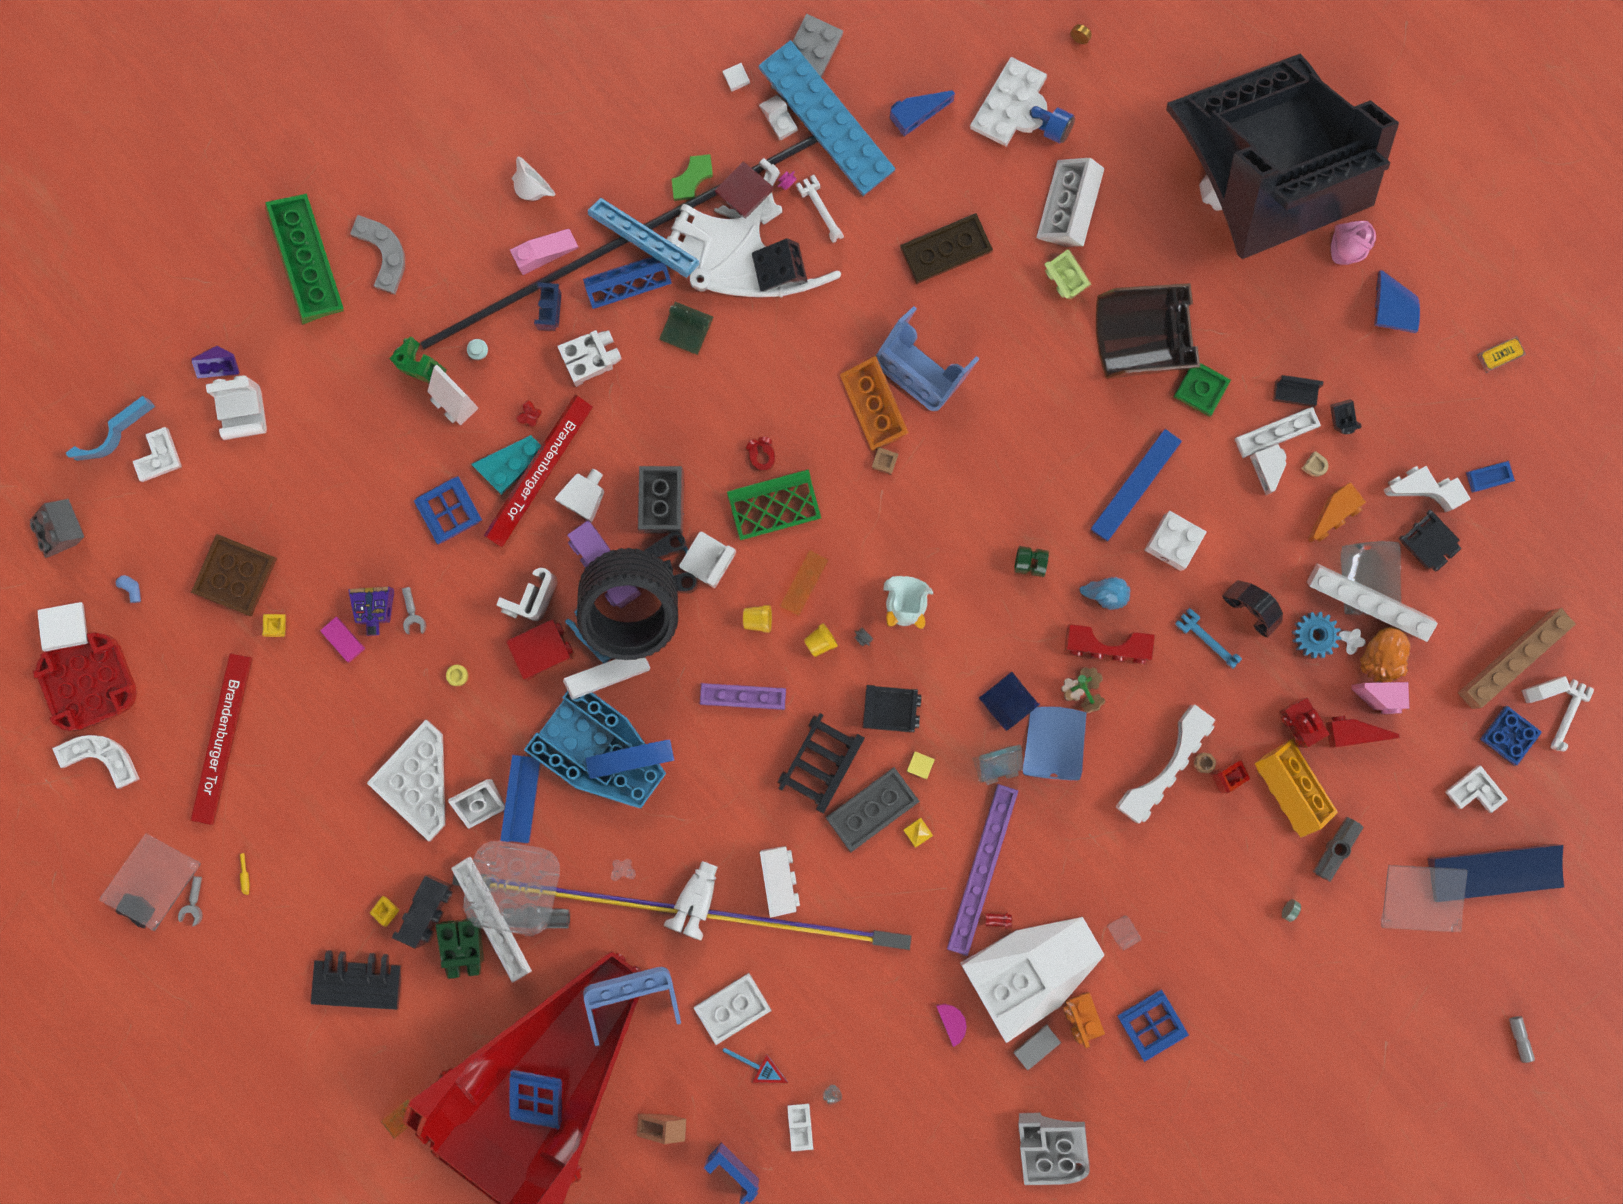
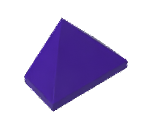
M215 346L191 360L197 378L237 375L240 373L234 354L219 346Z

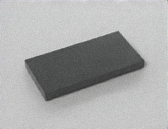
M893 767L828 815L826 819L849 851L852 852L920 801L896 768Z

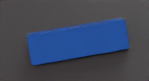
M512 755L500 841L530 842L541 763L534 757Z

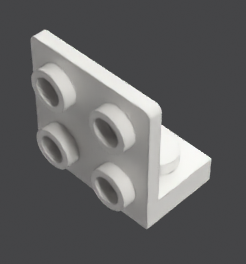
M699 532L679 567L693 574L709 586L716 588L737 552L729 545L725 546L707 534Z

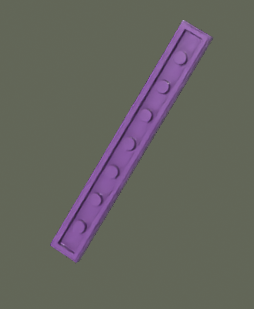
M997 784L947 945L948 950L968 956L1018 790Z

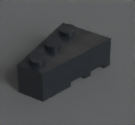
M426 875L412 899L413 903L408 913H405L402 917L404 922L399 932H394L391 938L414 949L429 943L434 935V931H432L434 924H438L444 912L441 909L444 903L447 904L452 897L453 892L450 890L453 885L432 875Z

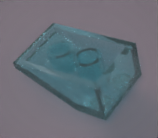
M1021 744L973 757L979 781L986 782V785L999 782L998 777L1006 775L1007 779L1019 776L1018 771L1023 770Z

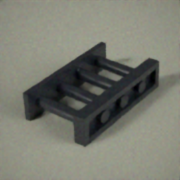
M820 713L818 717L813 716L808 725L811 728L788 772L785 773L783 771L777 783L780 784L778 789L782 791L785 785L816 801L815 804L818 805L816 810L824 813L865 737L859 734L856 737H849L823 723L821 719L824 715ZM818 729L846 744V747L849 749L847 754L839 756L812 741L811 738L815 730ZM806 747L836 763L835 766L839 767L836 774L833 775L831 773L829 775L800 759ZM797 766L826 782L825 785L829 787L825 794L822 792L819 794L790 778L795 767Z

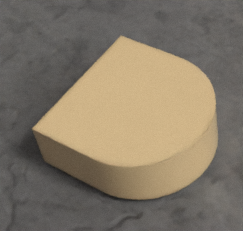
M1314 451L1301 469L1313 477H1319L1327 472L1328 461L1325 457Z

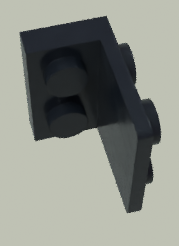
M786 238L752 252L760 291L765 292L788 282H794L799 285L808 282L799 243Z

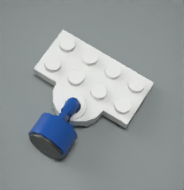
M1010 57L972 121L970 129L1007 147L1016 130L1032 133L1033 130L1039 128L1044 131V137L1061 144L1069 136L1075 122V117L1059 107L1053 113L1047 111V102L1038 93L1047 79V74Z

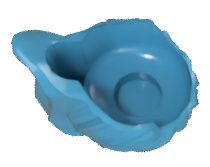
M1118 577L1105 578L1098 582L1092 581L1080 588L1082 595L1096 600L1105 609L1115 610L1123 608L1130 601V586L1127 585L1125 580Z

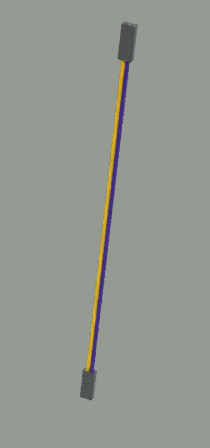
M480 874L488 890L500 888L675 914L678 912V910L674 909V904L492 878V875ZM454 875L452 885L460 886ZM709 910L707 918L865 940L872 942V945L910 950L912 937L911 935L877 930L870 933Z

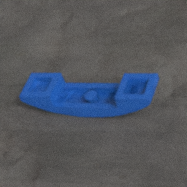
M670 739L585 758L590 779L675 761Z

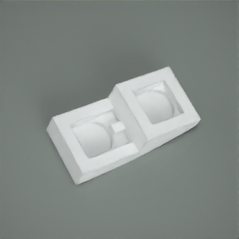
M809 1104L787 1106L791 1151L813 1150Z

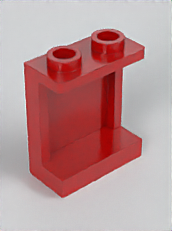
M552 619L506 641L523 680L528 681L545 670L573 659L571 654L574 651L569 641L565 643L562 636L565 632L560 622L556 623Z

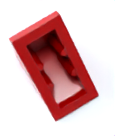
M1242 760L1211 773L1220 793H1230L1250 780Z

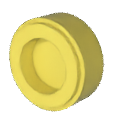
M453 665L446 672V679L453 686L464 685L469 677L467 669L461 665Z

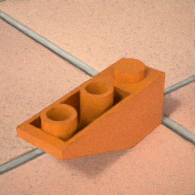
M1351 482L1327 498L1308 537L1309 542L1315 540L1318 542L1329 536L1327 531L1333 527L1335 530L1346 523L1344 519L1347 516L1351 515V517H1354L1363 510L1361 506L1366 501Z

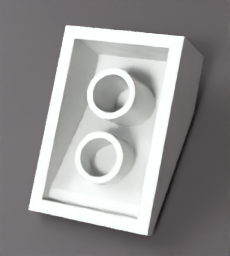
M438 365L433 368L428 393L432 398L429 400L438 409L442 406L447 411L444 415L452 423L457 421L462 425L478 407Z

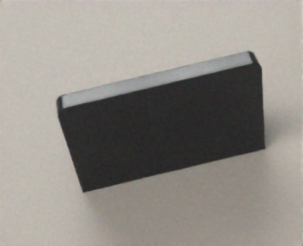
M1282 375L1275 381L1273 401L1315 407L1317 406L1318 391L1323 386L1324 381Z

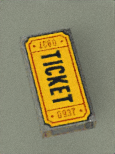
M1517 336L1477 354L1486 373L1526 355Z

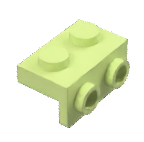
M1068 249L1051 262L1047 261L1045 263L1047 268L1045 272L1051 280L1054 279L1057 283L1056 289L1061 297L1072 299L1092 285Z

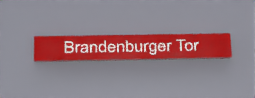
M578 395L573 396L483 536L500 547L504 546L592 410V405Z
M229 654L190 821L214 825L253 659L251 657Z

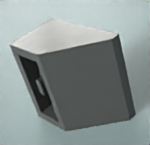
M69 499L44 503L30 519V528L35 532L38 539V547L43 552L45 558L76 546L84 538Z

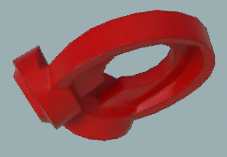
M759 437L758 440L752 439L745 448L749 452L753 466L761 471L769 470L775 462V453L771 446L772 440L768 437ZM759 446L769 456V461L766 464H760L757 461L759 454L757 448Z

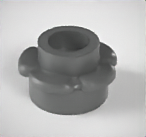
M862 627L858 631L855 630L857 635L854 638L862 646L865 644L870 646L869 643L873 638Z

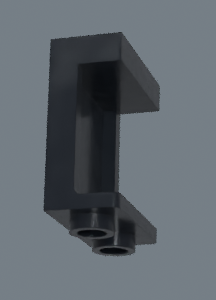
M866 685L863 728L914 733L915 728H919L920 716L916 715V709L921 707L922 695L918 694V689Z

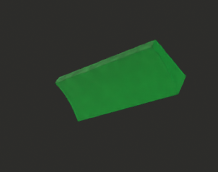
M307 194L265 202L266 213L302 325L328 315L343 312L344 308Z

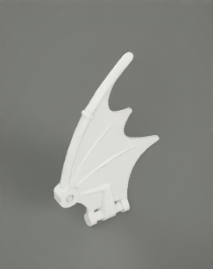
M682 204L681 214L679 217H676L671 228L673 231L667 237L668 241L699 260V266L690 275V284L692 288L700 292L708 289L735 296H780L782 298L786 295L803 292L834 281L841 277V272L834 271L819 278L807 279L808 282L802 285L788 282L765 292L760 291L752 252L766 247L762 243L759 233L762 204L746 219L744 217L735 219L716 218L703 214L686 204ZM688 216L695 217L692 224L687 221ZM680 234L686 236L683 242L678 240ZM703 278L704 281L702 283L697 282V279Z

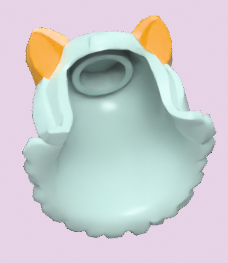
M892 576L890 579H887L883 590L889 591L886 601L888 611L886 621L888 626L892 627L896 624L909 626L914 624L917 628L923 629L926 622L924 613L927 608V595L934 593L928 584L914 577Z

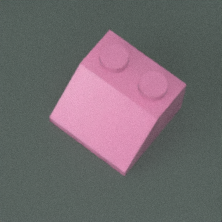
M1408 682L1361 683L1352 685V690L1373 710H1381V714L1402 713V709H1409Z

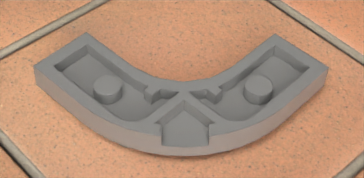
M357 215L350 234L353 237L376 245L382 253V266L374 286L377 289L395 295L405 269V253L397 236L387 226Z

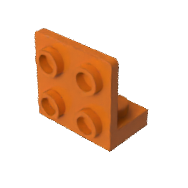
M1086 992L1065 1001L1066 1007L1063 1010L1067 1020L1073 1023L1074 1028H1071V1032L1075 1041L1078 1044H1082L1085 1048H1089V1040L1105 1035L1090 993Z

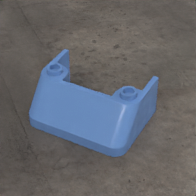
M913 306L898 320L876 354V357L885 375L931 411H938L966 379L979 358L976 356L965 368L959 364H951L946 370L940 367L913 345L917 340V332L908 324L917 310Z
M656 967L591 984L584 989L583 998L595 1046L599 1045L592 1009L650 993L669 990L676 1022L681 1024L673 983L667 968Z

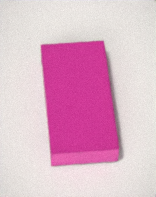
M335 617L320 630L349 663L365 650V647L338 617Z

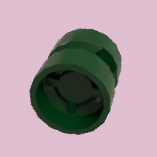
M1019 546L1014 572L1021 574L1031 572L1033 576L1044 577L1049 551L1042 549L1032 551L1031 547ZM1032 558L1036 559L1035 565L1031 564Z

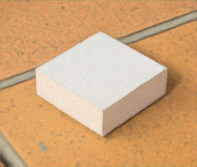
M742 63L723 71L731 92L750 84Z

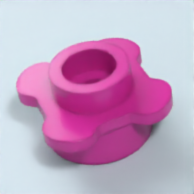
M786 171L778 179L780 184L777 187L781 186L784 190L788 189L797 180L793 175L795 171L790 174Z

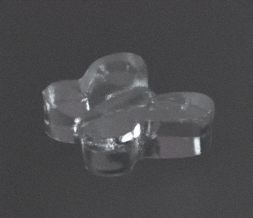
M628 858L622 862L620 860L613 861L614 870L611 873L613 881L620 879L622 876L629 879L636 877V872L631 867V859Z

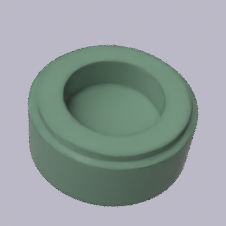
M1294 899L1289 900L1282 910V918L1289 922L1294 921L1301 911V904Z

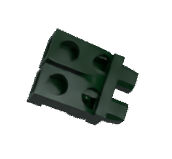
M478 918L444 921L436 924L441 968H445L448 979L460 977V966L467 965L468 976L481 974V963L484 961L481 936L482 925Z

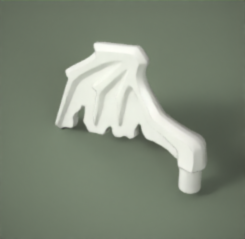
M763 158L759 165L766 170L764 179L773 186L780 172L774 164L771 165ZM772 192L761 203L763 207L760 222L766 224L782 213V207L774 202ZM724 205L714 209L715 212L731 219L742 217L737 211L729 209Z

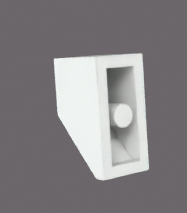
M1279 444L1250 456L1266 495L1276 490L1287 464L1285 461L1287 459L1285 451L1279 447Z

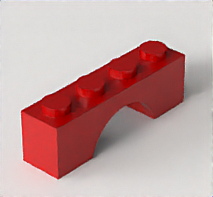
M1069 624L1066 630L1064 651L1070 652V656L1082 657L1084 653L1091 654L1093 659H1103L1104 656L1112 657V661L1125 662V659H1133L1134 664L1145 665L1146 661H1151L1153 658L1155 635L1133 632L1129 634L1127 640L1120 646H1107L1096 639L1091 627Z

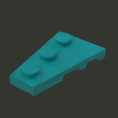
M530 435L471 465L502 495L524 474L541 445Z

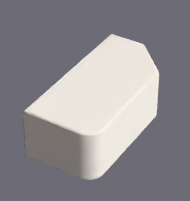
M1563 676L1521 691L1526 703H1532L1571 690L1567 677Z

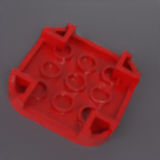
M95 632L87 634V644L45 651L40 655L41 657L36 664V669L33 670L34 679L39 681L52 715L49 719L53 725L67 731L84 730L123 714L135 703L137 695L136 685L121 646L110 635Z

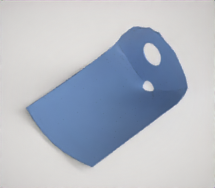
M1063 707L1031 708L1023 774L1049 779L1080 780L1083 768L1087 713ZM1052 773H1055L1058 775V777H1052L1050 775Z

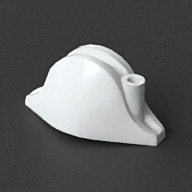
M517 157V171L511 178L514 181L516 194L520 198L530 201H536L547 195L555 196V192L539 173L522 157Z

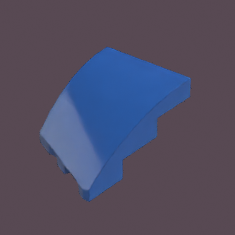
M1380 270L1376 285L1378 292L1375 303L1377 311L1374 325L1417 333L1420 322L1418 296L1390 275Z

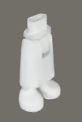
M704 861L701 862L699 869H695V873L687 882L674 906V909L678 910L674 918L667 919L664 927L681 933L686 916L690 915V920L683 934L700 941L702 940L703 933L699 929L700 920L706 921L714 890V880H716L714 875L718 867Z

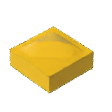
M263 614V637H285L286 615Z
M919 818L903 829L915 848L933 836L922 818Z
M382 896L370 911V914L382 926L387 927L400 909L387 897Z

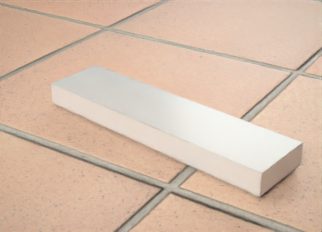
M1311 407L1239 436L1234 440L1242 458L1316 429L1321 424L1314 408Z
M646 658L637 660L615 659L566 677L563 682L573 700L650 670V666Z

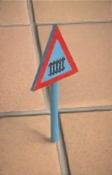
M723 1048L724 1053L758 1069L752 1083H788L767 1054L760 1066Z

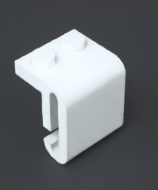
M236 376L234 380L217 379L212 384H206L207 393L215 399L217 420L222 421L223 428L219 429L223 440L267 432L262 392L256 382L247 376Z
M545 568L534 570L532 574L538 579L543 580L540 589L528 583L520 605L499 597L497 606L502 608L500 612L514 618L520 615L533 621H540L545 615L556 588V576Z

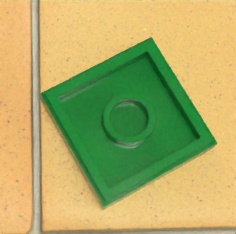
M1200 363L1199 368L1188 369L1173 397L1211 417L1231 379Z

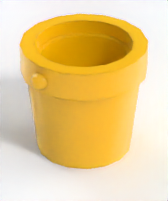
M771 605L744 608V629L770 633L772 627Z
M824 623L819 625L814 632L804 639L805 644L814 657L838 647L836 640Z

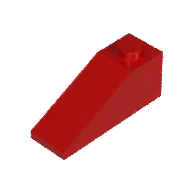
M1345 715L1332 717L1331 722H1326V728L1330 734L1328 735L1330 748L1400 738L1398 733L1355 719H1346Z

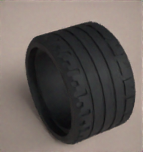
M631 548L611 550L591 561L589 566L584 569L578 586L577 625L582 638L595 651L618 660L646 658L664 648L667 642L671 641L678 626L677 583L668 565L663 563V560L657 558L654 554ZM630 585L647 589L661 601V605L653 615L637 622H620L603 615L596 608L594 602L608 589Z

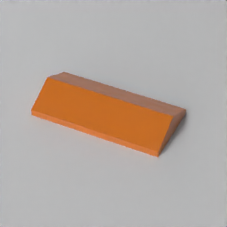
M876 356L840 374L872 451L891 444L909 433Z

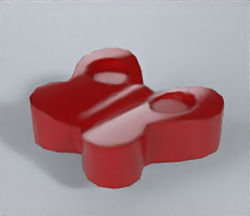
M527 400L523 404L524 412L520 413L516 420L519 423H528L529 426L534 427L542 411L536 409L533 403Z

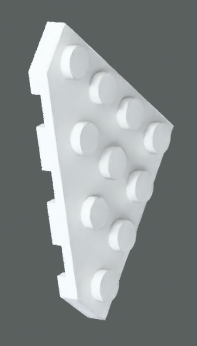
M425 720L367 784L428 841H431L445 826L443 734L428 720Z

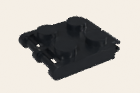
M1428 510L1426 516L1419 523L1415 522L1412 525L1413 528L1406 535H1401L1398 538L1426 569L1432 568L1435 572L1448 562L1444 555L1451 559L1462 549L1458 545L1459 538L1432 510Z

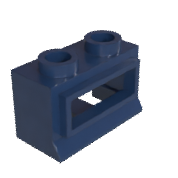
M538 282L537 287L541 291V297L538 302L540 307L539 320H534V324L538 330L556 331V327L559 328L562 296L559 284Z

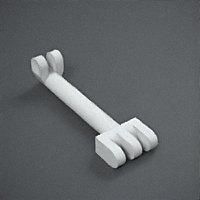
M812 175L810 179L813 184H810L806 178L803 180L804 189L800 182L796 184V187L802 198L807 195L810 196L829 228V237L832 243H834L838 238H844V235L840 228L836 226L816 192L821 187L815 175Z
M1575 679L1570 682L1571 690L1566 691V693L1573 697L1550 748L1565 752L1568 748V744L1563 742L1581 700L1589 702L1594 692L1592 687H1588L1585 691L1586 685L1580 683L1576 690L1578 681Z

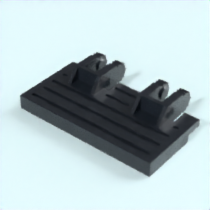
M332 951L326 952L324 961L314 960L311 1004L399 1009L401 965H391V973L388 974V954H383L381 958L380 973H375V953L369 954L368 964L348 962L347 971H345L346 953L340 951L338 955L337 971L332 970Z

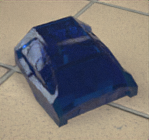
M1013 672L1009 673L979 697V700L1005 731L1016 725L1040 705Z

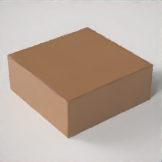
M879 447L872 468L892 475L898 454Z

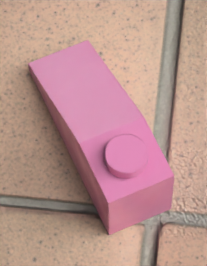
M570 229L529 240L510 251L520 271L525 275L579 247Z

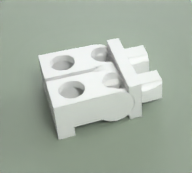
M597 330L590 332V334L557 346L576 387L592 377L612 370V365L622 360L617 348L608 352L604 348V346L614 342L609 330L597 333Z

